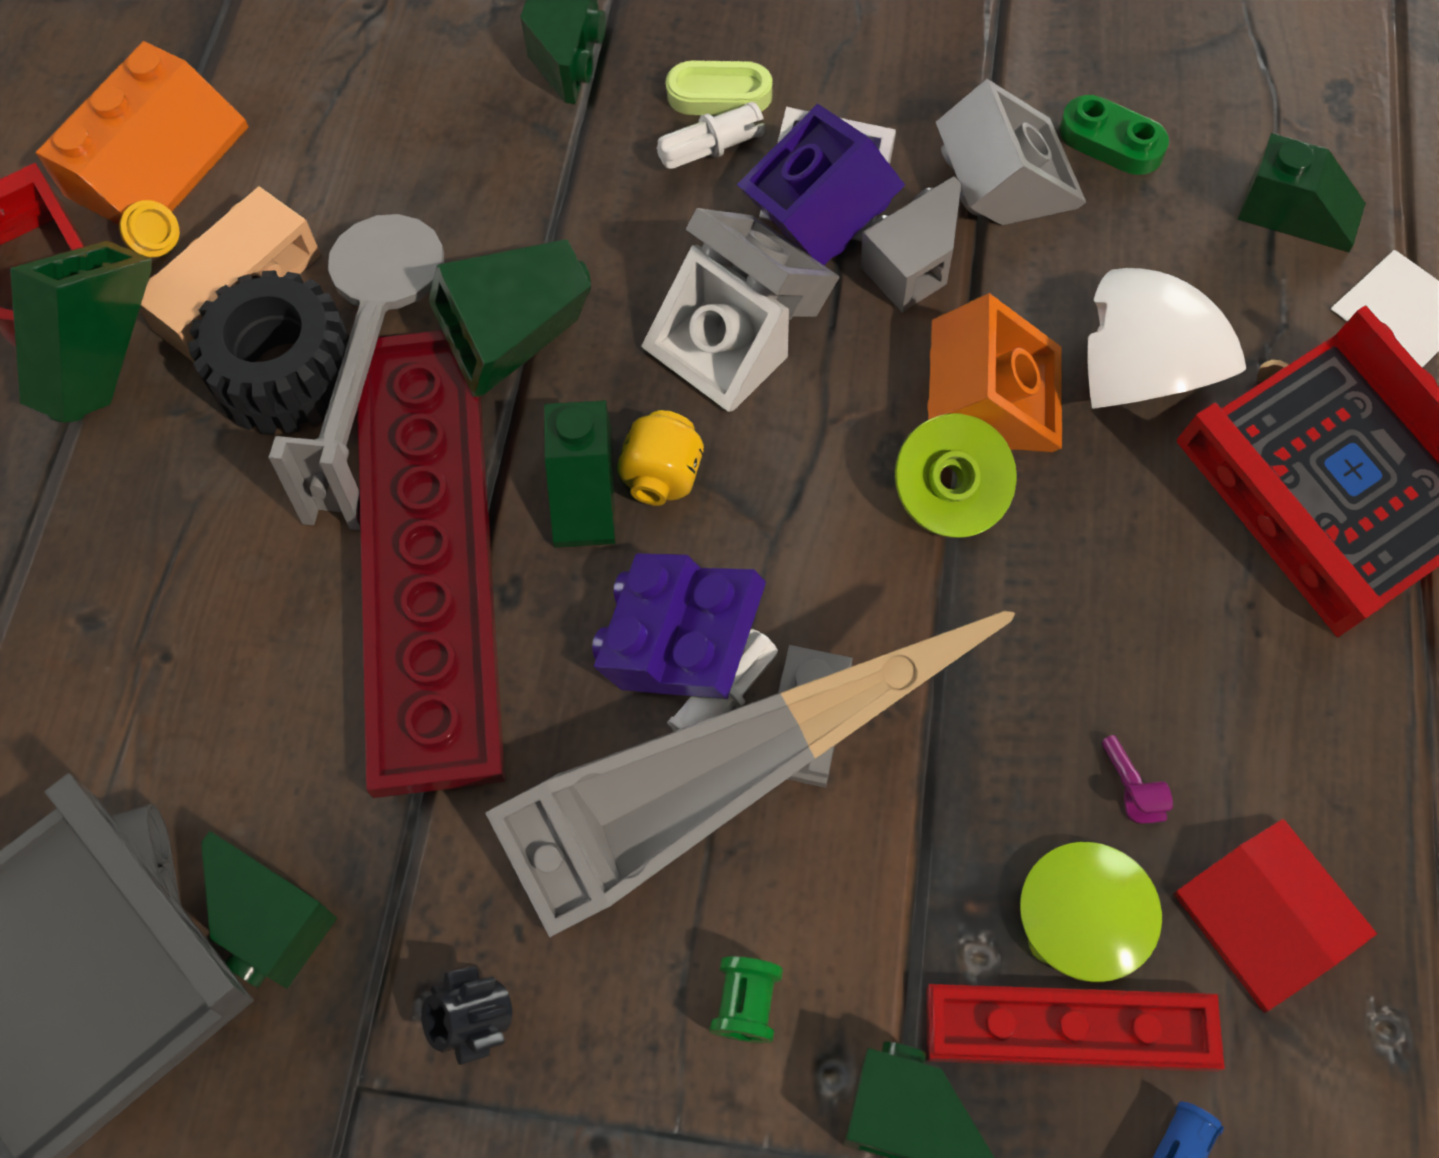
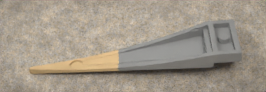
M1010 611L997 613L567 770L487 811L485 814L549 937L616 903L783 781L1010 623L1015 613Z

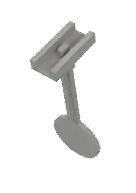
M400 214L376 215L355 223L342 233L329 252L328 272L338 294L351 304L359 306L319 438L312 440L275 436L268 457L301 523L304 525H314L318 511L323 510L342 512L349 529L360 530V492L347 464L349 450L346 445L386 311L399 309L417 302L430 292L436 266L444 264V250L438 236L432 228L419 219Z

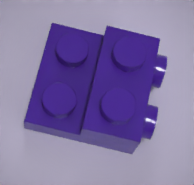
M636 553L630 570L621 572L615 580L614 598L617 605L609 627L600 628L594 636L592 644L593 655L596 660L594 668L620 690L728 699L766 581L754 569L700 568L688 555Z

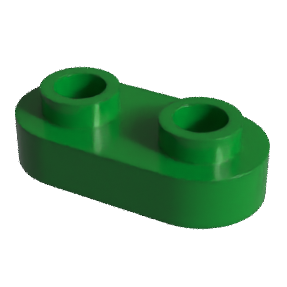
M1083 95L1072 99L1064 109L1060 124V135L1068 146L1133 175L1149 174L1158 169L1163 162L1169 145L1168 133L1158 122L1095 95Z

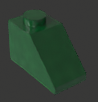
M1271 133L1252 175L1237 220L1350 253L1356 239L1366 202L1329 149Z
M606 400L544 404L545 467L554 548L616 544L613 435Z
M209 831L201 842L210 939L231 952L225 963L233 973L254 987L259 988L265 978L268 977L288 989L337 920V917L320 902Z
M883 1042L881 1051L871 1048L867 1049L861 1066L843 1146L883 1158H995L942 1069L924 1064L925 1052L895 1042Z

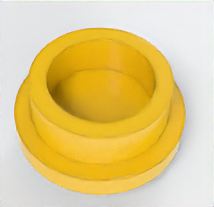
M151 200L138 201L129 206L121 216L119 223L121 238L125 245L134 252L149 258H157L170 252L178 242L179 225L177 219L166 206L159 202Z

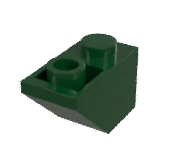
M526 0L520 18L527 55L565 103L576 105L582 83L588 84L592 77L594 61L592 51L595 43L601 44L604 39L606 29L605 11L598 10L597 0Z

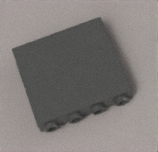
M70 773L44 791L56 806V809L0 850V1158H67L254 1001L95 794Z

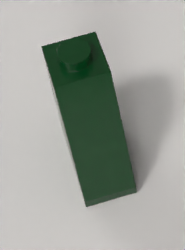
M568 239L436 266L429 303L473 397L488 393L579 319L587 295L591 290V278L586 264L581 260L578 261Z
M103 241L10 268L19 398L21 404L47 415L51 420L63 423L79 421L86 414L111 405L152 270L151 258L112 242Z

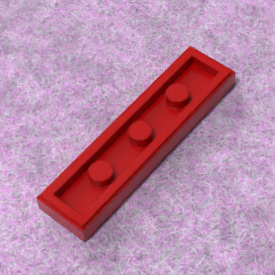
M928 984L926 988L927 1059L931 1062L1219 1072L1225 1069L1218 994Z

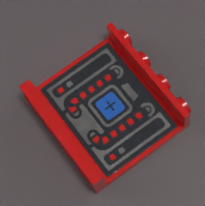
M1367 305L1357 310L1336 335L1222 409L1215 402L1196 414L1176 440L1182 450L1337 638L1439 567V386L1434 377L1415 361L1395 338L1393 331L1385 323L1381 322Z

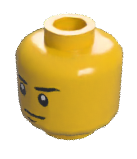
M654 411L648 416L638 418L630 425L618 459L617 473L622 482L631 489V495L642 503L660 506L665 504L667 500H679L688 495L692 490L703 455L704 444L699 434L695 431L693 423L686 417L672 411Z

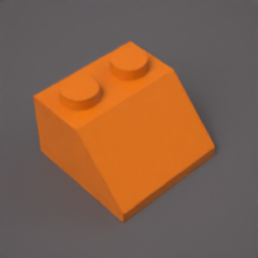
M990 293L933 319L931 349L929 352L928 420L952 413L974 416L995 428L1005 439L1011 450L1054 452L1062 449V347Z

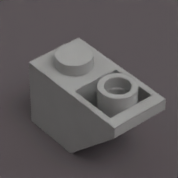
M954 176L935 188L929 187L922 190L911 203L890 216L883 215L878 217L863 232L860 268L901 312L909 309L947 284L954 247L961 183Z

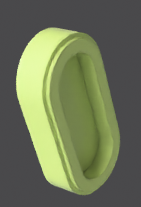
M686 61L674 66L668 72L666 77V95L668 103L674 110L687 115H720L742 107L748 102L756 103L762 112L771 103L773 82L770 72L762 65L754 62Z

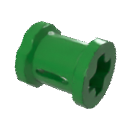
M738 956L722 957L719 970L725 974L720 1012L719 1017L711 1019L709 1032L736 1041L758 1044L773 1043L774 1029L768 1026L774 983L782 981L783 968L777 964L760 959Z

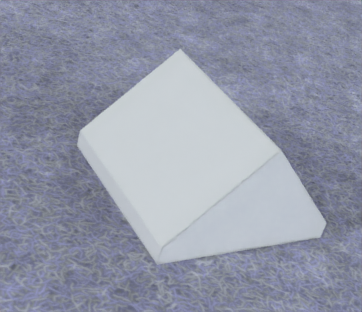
M692 245L641 347L728 412L734 411L788 357L789 309L776 299L766 297L752 289L746 283V278L729 266L722 265L709 258L702 252L701 246Z

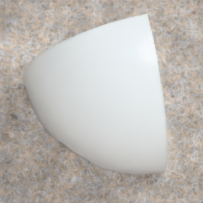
M1141 268L1113 269L1102 278L1094 297V302L1098 308L1100 326L1098 327V332L1091 333L1088 337V377L1092 408L1127 404L1193 390L1228 379L1247 369L1241 345L1231 324L1222 311L1200 290L1172 275Z

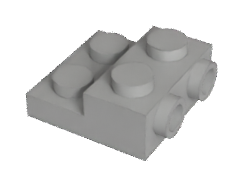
M697 208L686 227L687 231L704 242L701 250L705 255L722 265L729 266L746 278V283L758 293L776 299L789 309V320L793 317H817L840 277L753 215Z

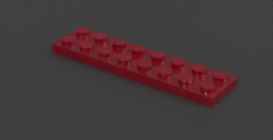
M442 330L379 337L358 404L366 791L372 798L505 782L481 396L473 397Z

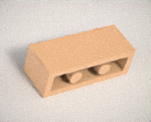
M258 186L241 202L235 204L225 216L203 235L192 241L181 254L160 272L149 278L139 311L152 331L194 362L189 354L188 345L194 338L189 331L194 320L203 318L199 309L204 302H214L218 298L215 291L225 284L229 288L239 284L238 278L248 274L251 275L252 279L262 276L263 271L276 270L279 277H283L288 271L301 274L321 256V253L306 219Z

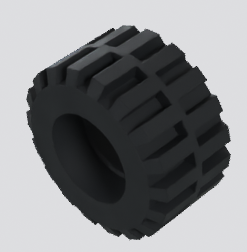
M276 270L263 271L261 277L252 279L250 274L239 277V284L231 288L225 284L215 291L218 298L214 302L205 301L199 309L203 318L192 322L189 332L194 340L190 341L188 345L189 354L194 360V367L222 412L229 419L234 418L239 426L247 430H251L256 425L261 434L274 435L277 427H283L286 434L298 432L299 424L309 421L311 426H314L323 421L320 414L328 409L349 341L348 332L329 293H324L320 284L312 279L303 282L300 274L289 271L283 277H279ZM282 344H294L286 353L275 359L255 362L264 352Z

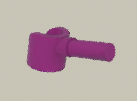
M1111 735L1105 738L1101 744L1125 787L1124 804L1128 818L1139 824L1166 821V812L1171 811L1173 808L1172 794L1168 784L1165 781L1142 783L1138 770L1133 766L1117 736Z

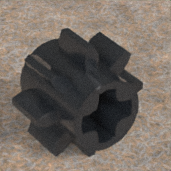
M470 966L444 973V982L431 985L430 991L432 995L428 996L423 1003L421 1022L425 1037L435 1050L443 1053L454 1049L457 1063L461 1065L490 1056V1048L504 1044L505 1039L502 1033L509 1029L513 1012L510 996L501 982L495 980L493 976L479 979L476 966Z

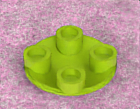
M1075 842L1055 848L1045 854L1033 866L1022 888L1020 913L1023 928L1028 937L1029 948L1040 962L1049 964L1066 976L1087 982H1107L1120 979L1133 973L1144 964L1157 945L1161 933L1162 910L1155 886L1138 863L1113 847L1094 842Z

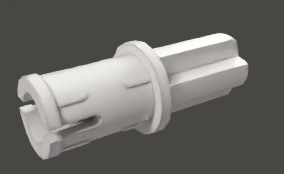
M748 102L742 107L715 117L710 114H704L700 116L699 123L661 136L658 139L657 152L663 165L669 169L707 155L718 158L723 155L724 149L763 136L765 134V124L761 123L755 126L754 122L764 118L760 108L754 102Z
M751 629L728 699L691 696L677 714L667 721L668 725L673 731H677L729 712L734 706L737 708L742 707L745 704L742 696L776 658L778 653L776 646L767 636Z

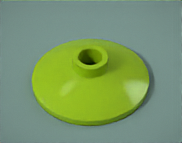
M952 413L927 420L909 434L901 446L896 460L895 483L904 509L917 524L939 536L963 538L986 531L1004 516L1011 505L1016 490V464L1010 447L995 428L974 416ZM944 467L952 469L957 475V484L954 489H948L941 483L940 474Z

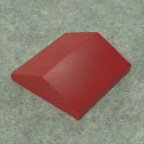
M1284 818L1238 846L1173 894L1264 1013L1270 1011L1336 966L1377 935L1376 931Z

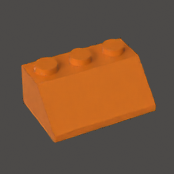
M143 41L35 153L64 197L119 225L124 211L138 201H156L166 206L172 212L249 126L246 120L185 60Z

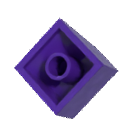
M817 103L737 186L794 245L825 265L831 258L843 252L848 246L850 239L874 216L879 215L888 207L891 199L905 184L868 136Z

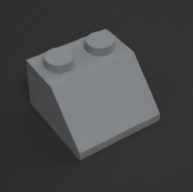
M988 79L983 81L936 121L944 145L941 147L942 155L946 162L955 170L957 178L961 183V202L973 215L978 216L982 214L1001 225L1075 210L1086 203L1051 119Z

